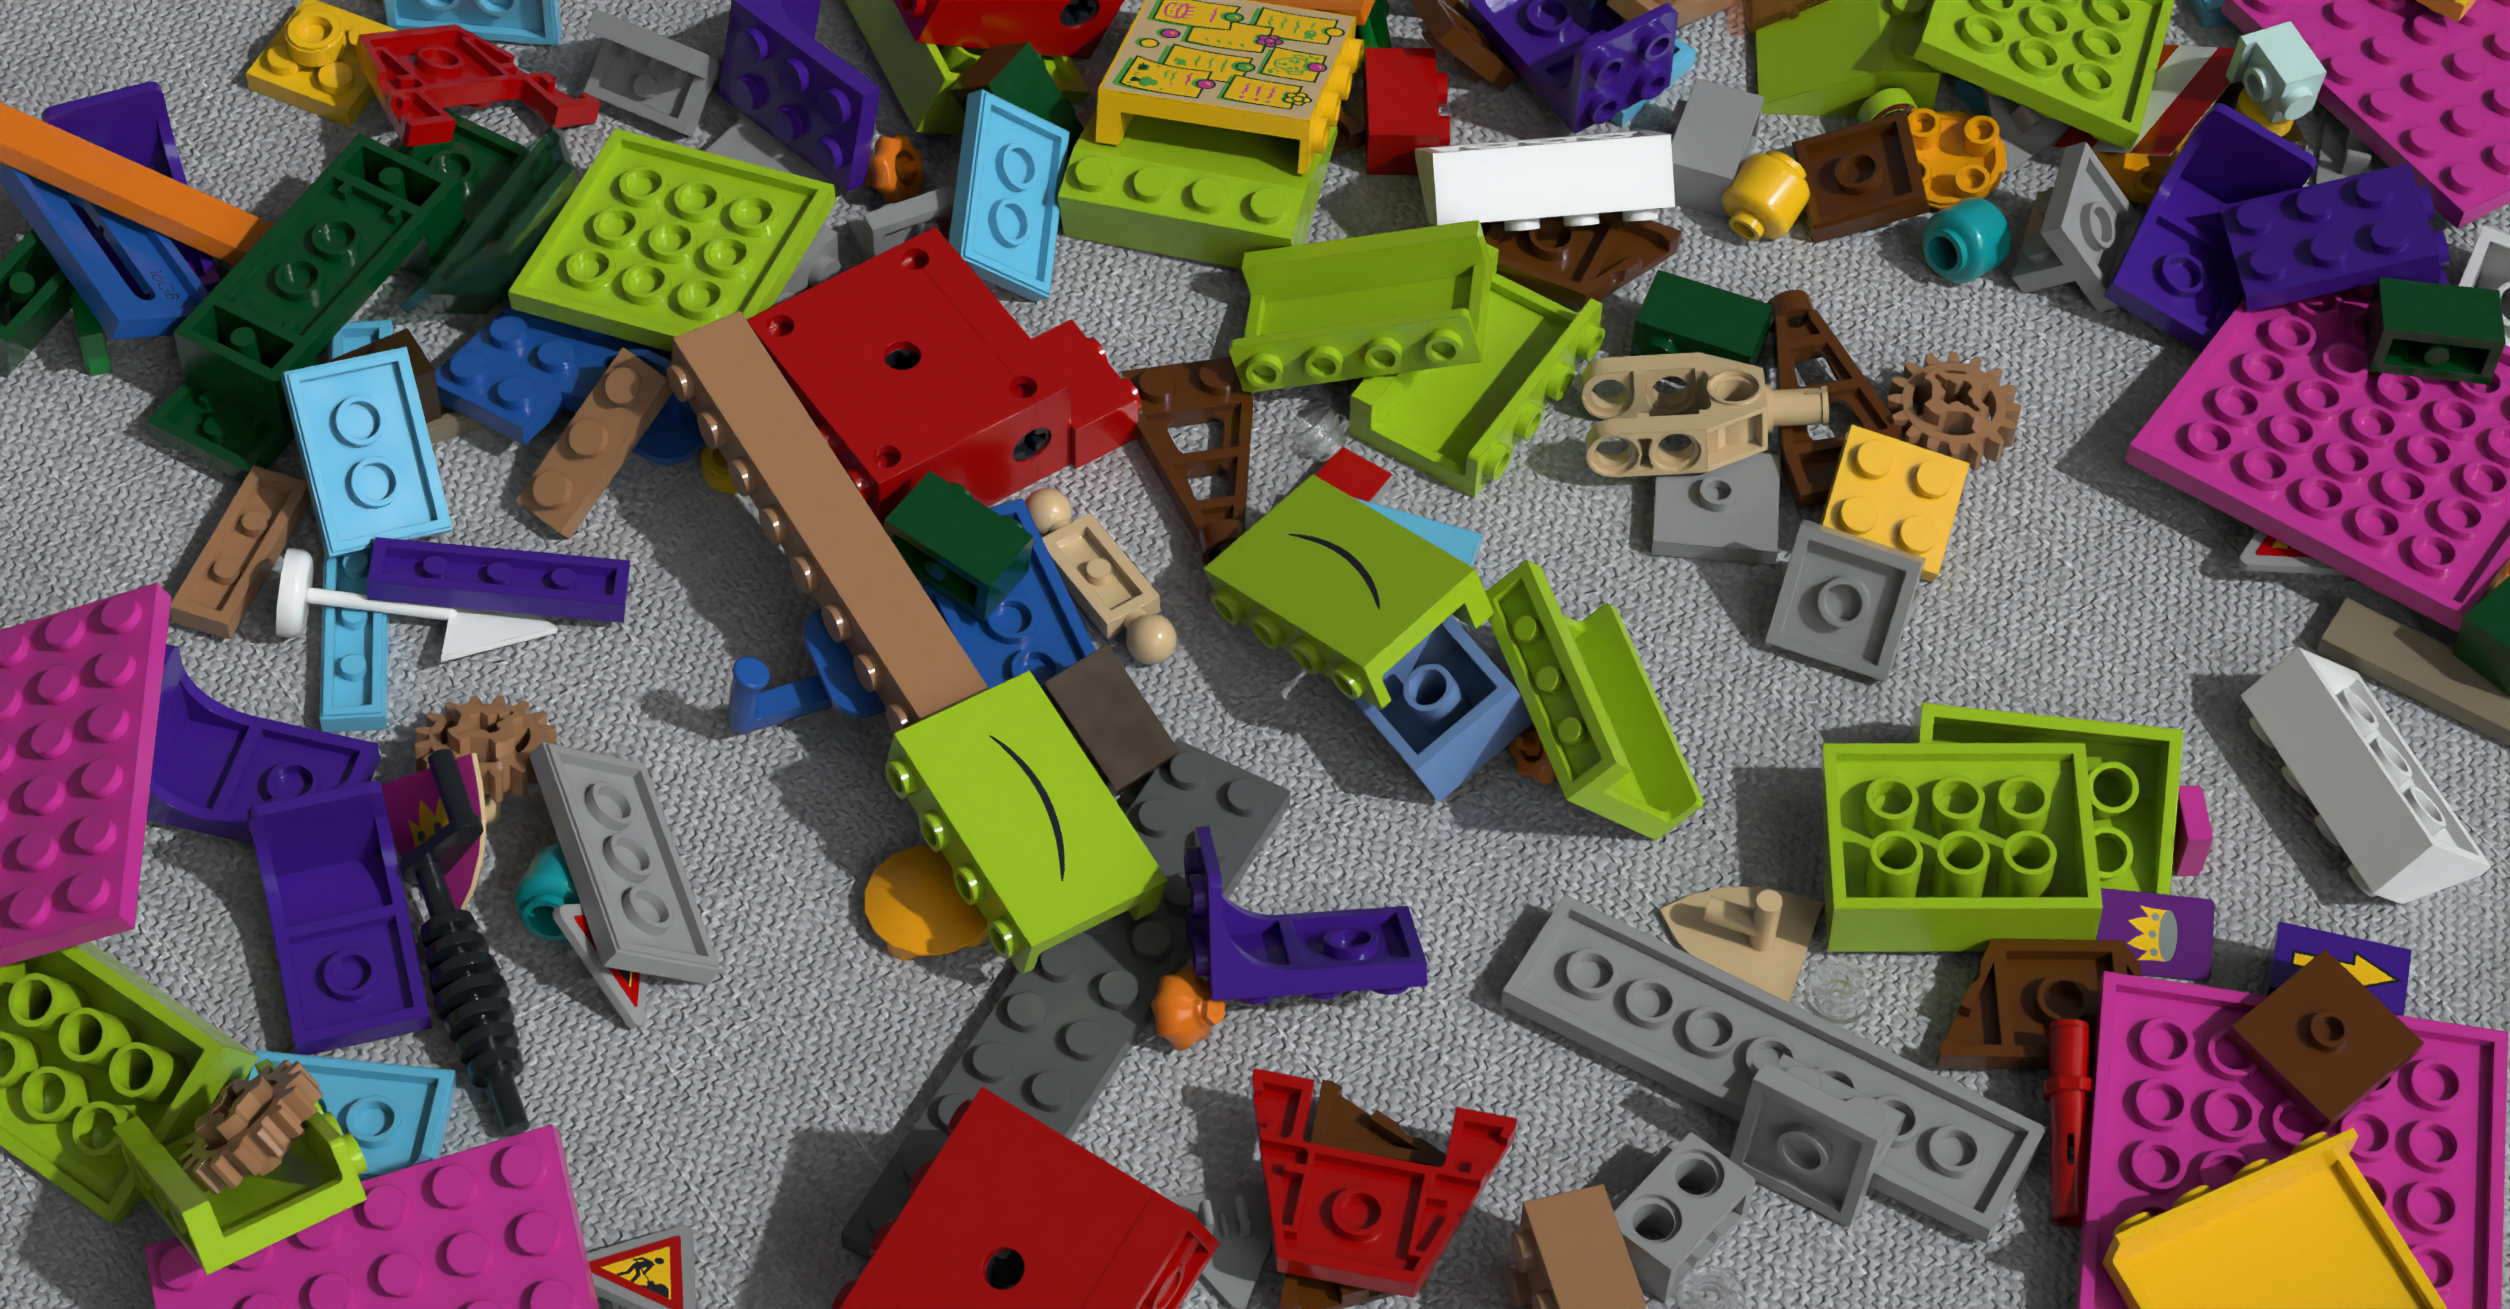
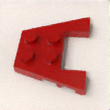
M456 24L360 34L358 36L354 56L397 135L406 147L452 141L456 119L444 110L445 107L468 105L475 108H487L494 101L517 99L523 102L552 128L596 123L601 104L598 99L585 92L580 94L579 99H575L555 88L556 77L547 72L533 74L523 72L513 63L515 55Z
M1254 1068L1251 1092L1276 1271L1414 1298L1514 1142L1517 1118L1456 1107L1445 1163L1441 1167L1429 1166L1304 1141L1303 1138L1314 1095L1315 1080Z

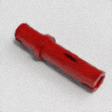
M2060 1019L2049 1024V1078L2042 1083V1097L2045 1101L2049 1102L2051 1222L2061 1227H2081L2091 1097L2094 1093L2095 1080L2090 1078L2089 1025L2087 1022L2078 1019ZM2068 1146H2073L2074 1148L2073 1165L2068 1164Z

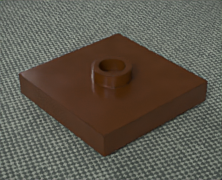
M1906 111L1791 142L1795 161L1802 166L1806 173L1805 180L1810 190V196L1805 207L1815 243L1931 212Z
M2326 949L2236 1022L2227 1035L2251 1061L2325 1132L2415 1057L2424 1044L2413 1031Z

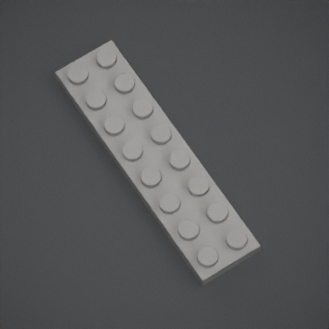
M1566 894L1560 900L1502 991V1006L1738 1122H1741L1753 1078L1764 1062L1775 1066L1783 1054L1906 1114L1900 1133L1873 1173L1869 1186L1984 1243H1987L2043 1142L2047 1127Z

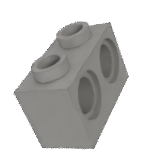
M1691 1131L1673 1150L1668 1146H1664L1654 1155L1643 1173L1644 1181L1631 1194L1621 1191L1610 1202L1640 1286L1664 1304L1749 1213L1756 1178ZM1687 1186L1696 1187L1704 1191L1705 1194L1694 1195L1685 1192L1681 1188ZM1651 1231L1661 1235L1663 1239L1649 1240L1638 1233Z

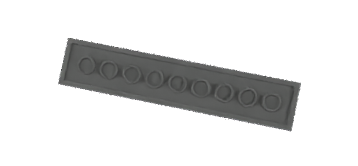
M1176 739L1174 743L1179 752L1170 761L1154 771L1125 814L1168 879L1158 909L1134 921L1128 910L1043 951L1038 956L1033 970L1024 974L1017 973L841 1232L843 1248L869 1261L871 1260L872 1256H870L869 1251L875 1235L888 1220H896L911 1198L908 1194V1189L913 1176L926 1160L936 1159L950 1137L947 1135V1127L954 1112L966 1099L973 1100L982 1086L1068 1139H1072L1152 1017L1153 1011L1150 1004L1158 992L1159 978L1164 975L1173 974L1177 969L1186 965L1192 956V948H1188L1186 934V908H1192L1190 887L1187 888L1185 882L1184 847H1196L1195 827H1210L1221 871L1222 893L1229 899L1289 808L1290 790Z

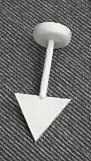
M288 548L284 557L276 609V635L279 637L295 638L303 632L308 618L310 603L448 621L441 662L555 634L558 630V627L533 614L367 600L366 594L312 588L313 560L311 555L302 549Z

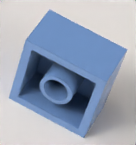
M1451 615L1383 675L1382 680L1391 698V702L1382 710L1361 697L1353 700L1364 716L1438 802H1441L1533 724L1523 698L1517 689Z

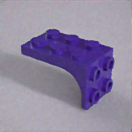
M732 0L718 95L846 192L864 185L881 88L815 40L821 0Z
M1469 0V18L1574 134L1594 124H1603L1612 119L1618 112L1642 100L1653 99L1670 86L1678 12L1669 3L1663 4L1624 24L1622 16L1606 5L1608 1L1588 11L1579 4L1580 0Z
M145 82L50 106L41 114L42 121L188 186L173 136L164 94L160 84L157 82ZM70 204L130 290L140 299L149 300L151 294H145L103 236L104 229H98L82 207ZM170 238L210 293L221 282L213 257Z
M2220 103L2212 105L2166 166L2103 297L2202 353L2231 316L2242 293L2220 223L2219 206L2301 188L2313 174L2317 165L2315 157L2232 108Z
M2410 163L2219 206L2220 223L2247 312L2376 284L2378 277L2449 285L2446 272L2441 267L2450 264L2446 238L2442 229L2432 231L2429 220L2434 219V207L2430 190L2427 184L2417 186Z
M166 644L147 821L254 844L247 811L251 807L280 795L301 796L330 790L343 782L359 781L364 783L371 781L380 760L377 743L256 717L231 709L199 689L184 669L178 646Z
M348 781L340 783L330 790L301 796H276L262 804L251 807L247 811V816L265 890L297 1054L311 1055L431 1029V1019L382 785L374 781L364 783Z
M1195 827L1196 847H1184L1186 887H1190L1192 908H1186V934L1188 948H1192L1195 977L1206 976L1212 1001L1238 999L1243 1003L1262 1004L1273 1000L1275 996L1303 994L1313 999H1331L1339 996L1342 992L1372 990L1383 995H1394L1405 992L1409 987L1427 986V961L1408 906L1278 915L1259 914L1248 911L1230 901L1222 893L1221 871L1210 827Z

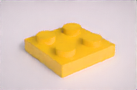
M303 0L246 72L248 88L351 127L376 95L354 56L358 36L360 34L397 31V29L318 0ZM309 10H325L338 16L344 25L347 42L343 55L335 62L321 67H308L295 62L288 53L285 39V28L293 17Z
M1851 425L1844 439L1820 524L1926 558L1920 579L1933 583L1939 574L1970 463Z

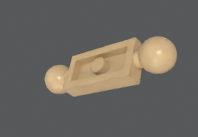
M1042 488L1032 492L1025 500V504L1067 591L1106 639L1127 629V648L1130 654L1139 662L1153 665L1167 660L1175 650L1177 636L1171 622L1165 617L1156 614L1160 612V595L1091 513L1070 522L1072 509L1069 500L1063 493L1052 488Z

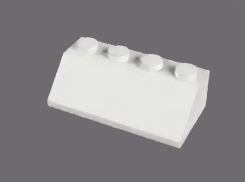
M1640 130L1415 148V160L1428 223L1436 226L1479 220L1480 225L1482 222L1504 221L1505 231L1539 229L1540 218L1563 216L1564 226H1584L1599 224V213L1622 211L1623 221H1645L1658 219V208L1675 207L1671 134Z
M2297 647L2240 695L2254 715L2249 719L2251 728L2267 746L2272 749L2276 748L2286 763L2281 768L2283 776L2297 793L2303 797H2309L2319 812L2314 817L2317 827L2332 844L2343 848L2352 862L2348 867V872L2356 885L2370 897L2378 895L2397 903L2405 904L2481 876L2491 868L2482 852L2358 672Z

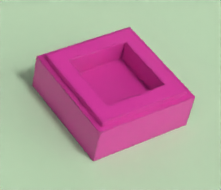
M2200 785L2179 786L2173 852L2176 876H2199L2200 871L2203 870L2213 840L2204 792L2200 789Z

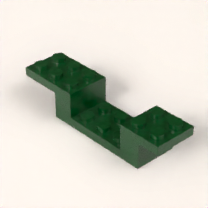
M446 109L444 110L456 119L452 141L411 147H406L403 144L396 151L359 133L173 332L184 381L146 421L150 437L241 483L244 482L253 465L267 469L295 438L280 375L286 371L317 365L316 356L397 267H401L427 281L435 283L538 168L536 151Z

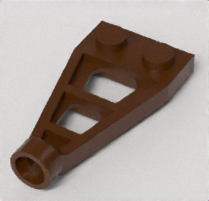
M1410 0L1414 9L1427 26L1421 32L1427 43L1443 58H1446L1450 53L1454 54V60L1457 65L1475 83L1485 78L1503 92L1519 77L1505 56L1469 18L1468 8L1462 0Z
M1788 290L1772 297L1767 303L1773 305L1769 328L1773 336L1776 390L1827 386L1829 406L1843 404L1851 411L1862 428L1906 442L1900 425L1892 423L1891 412L1816 309L1814 310L1810 296L1802 290ZM1823 357L1837 381L1800 387L1797 382L1794 362ZM1807 425L1778 426L1779 454H1781L1780 464L1797 509L1826 504L1846 435L1813 440L1808 434Z
M1231 357L1122 371V377H1127L1132 381L1141 398L1142 407L1138 410V422H1136V440L1201 550L1203 562L1207 566L1247 531L1245 521L1253 422L1252 393L1242 390ZM1220 421L1224 426L1223 444L1220 449L1190 453L1180 452L1168 433V428ZM1223 473L1228 474L1230 495L1202 500L1195 498L1187 479Z

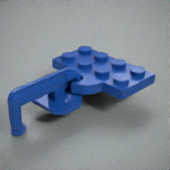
M509 305L435 371L440 403L525 446L562 410L567 409L573 412L579 410L622 347L632 352L665 377H667V367L671 366V361L664 358L662 349L511 309V305ZM672 393L632 452L660 465L681 464L693 458L707 444L700 433L697 415L689 402H680Z
M1023 498L990 507V509L999 515H1007L1014 518L1024 527L1026 532L1034 536L1029 571L985 622L921 582L922 588L989 689L1029 670L1041 687L1049 679L1096 651ZM820 608L807 619L803 634L805 647L818 675L759 692L760 689H763L769 683L770 673L763 662L754 657L739 658L732 668L733 679L729 692L727 719L732 731L748 733L831 707H835L842 714L854 718H867L886 712V707L876 691L868 692L862 686L854 669V657L843 641L837 643L831 638L824 625L821 614L822 608Z

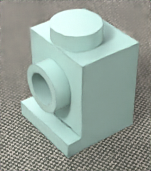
M2289 21L2240 36L2226 77L2231 84L2242 81L2249 98L2257 103L2269 121L2274 123L2283 119L2295 120L2312 111L2327 71L2292 22Z

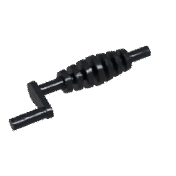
M440 749L430 754L427 760L449 823L405 855L399 862V869L406 883L419 884L430 919L421 927L423 945L427 948L425 957L427 968L431 972L429 979L432 993L436 996L434 1005L438 1017L444 1021V1029L450 1040L455 1043V1050L461 1062L467 1065L466 1072L472 1084L476 1087H486L489 1089L504 1135L514 1136L527 1131L530 1124L514 1080L522 1072L524 1063L522 1053L517 1048L519 1037L517 1028L513 1024L515 1018L511 1001L508 1000L510 991L505 978L500 975V968L494 956L489 953V947L483 935L477 932L478 925L472 913L455 908L445 875L451 871L482 835L484 829L480 817L474 813L453 751L451 749Z

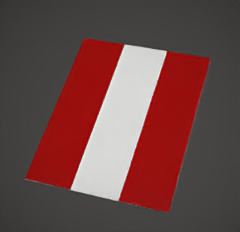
M2163 44L2141 131L2131 149L2126 150L2115 144L2099 141L2091 134L2073 126L2067 129L2053 148L2065 149L2068 146L2087 142L2092 151L2170 156L2230 85L2226 73L2235 48Z

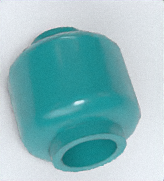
M1966 197L1932 215L1924 226L1922 235L1924 256L1929 266L1940 277L1952 283H1968L2000 266L2010 252L2012 241L2010 228L2003 213L1993 203L1979 197Z
M554 843L540 848L530 858L516 886L513 903L516 914L535 936L547 941L568 942L553 919V910L561 905L581 903L560 843Z

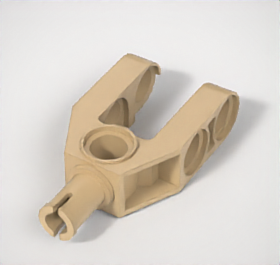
M1700 352L1597 359L1587 365L1582 372L1580 380L1584 408L1595 417L1607 419L1593 425L1585 438L1588 466L1595 473L1605 477L1708 473L1768 450V433H1773V427L1829 425L1827 386L1772 390L1771 384H1765L1762 367ZM1669 376L1678 377L1687 383L1682 390L1671 394L1661 393L1653 387L1657 381ZM1605 380H1616L1625 386L1621 393L1612 397L1600 396L1592 390L1596 384ZM1674 434L1684 435L1692 440L1688 447L1679 451H1668L1659 445L1662 439ZM1613 437L1626 440L1630 444L1627 450L1614 455L1605 454L1597 448L1600 442Z

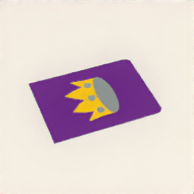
M2101 888L2103 910L2097 932V940H2124L2141 965L2140 971L2142 975L2197 981L2210 980L2212 975L2215 904L2211 899Z

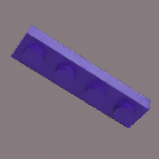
M375 537L367 581V600L624 623L630 560Z

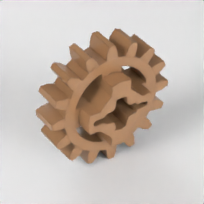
M1950 351L1947 362L1939 363L1932 353L1925 354L1923 368L1908 362L1904 366L1903 376L1893 377L1886 407L1892 414V423L1900 425L1907 443L1970 463L1969 467L1973 471H1977L1980 468L1983 455L1987 459L1997 462L2000 460L2003 446L2011 447L2013 444L2021 411V405L2013 403L2016 394L2015 386H1999L2003 371L1999 368L1990 370L1987 373L1981 371L1982 358L1975 356L1967 365L1960 363L1957 352ZM1913 403H1916L1918 405L1917 413L1915 412ZM1988 411L1991 416V421L1987 419Z
M471 696L468 703L460 706L448 702L445 703L444 716L428 713L425 716L426 726L416 727V743H414L416 772L430 768L427 760L429 755L440 749H451L455 759L471 753H477L484 794H490L496 803L502 802L504 795L511 792L523 797L528 795V782L539 785L529 756L542 742L557 745L556 726L547 725V714L544 711L529 714V702L521 701L514 706H505L504 696H497L491 704H482L477 696Z
M283 1060L275 1070L270 1065L265 1067L259 1075L250 1081L248 1079L243 1081L241 1077L237 1078L220 1091V1097L206 1113L196 1120L194 1128L197 1133L187 1139L185 1145L189 1149L179 1157V1161L183 1164L181 1168L204 1193L209 1190L213 1195H217L226 1185L231 1189L236 1188L251 1173L254 1176L257 1174L261 1177L265 1176L282 1163V1157L294 1142L305 1135L308 1127L304 1121L316 1114L318 1109L313 1104L323 1097V1093L318 1089L320 1085L298 1061L291 1064L288 1060Z

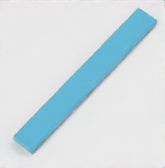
M392 320L347 322L330 341L329 360L394 334ZM373 549L327 560L324 553L323 589L367 595V581ZM322 606L319 715L322 731L330 733L387 729L389 613Z

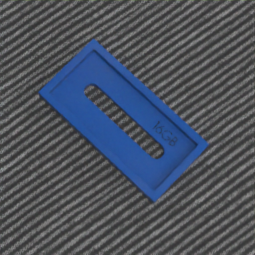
M2 165L0 169L1 185L111 340L173 336V332L209 294L168 236L10 166ZM70 204L82 207L97 228L104 229L103 236L145 294H151L149 300L140 299L130 290Z

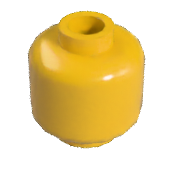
M1772 150L1767 151L1765 154L1757 153L1746 157L1739 166L1733 184L1724 190L1721 198L1723 208L1730 217L1729 226L1732 230L1750 241H1759L1761 237L1774 240L1787 235L1810 196V190L1805 180L1806 173L1802 166L1788 155Z

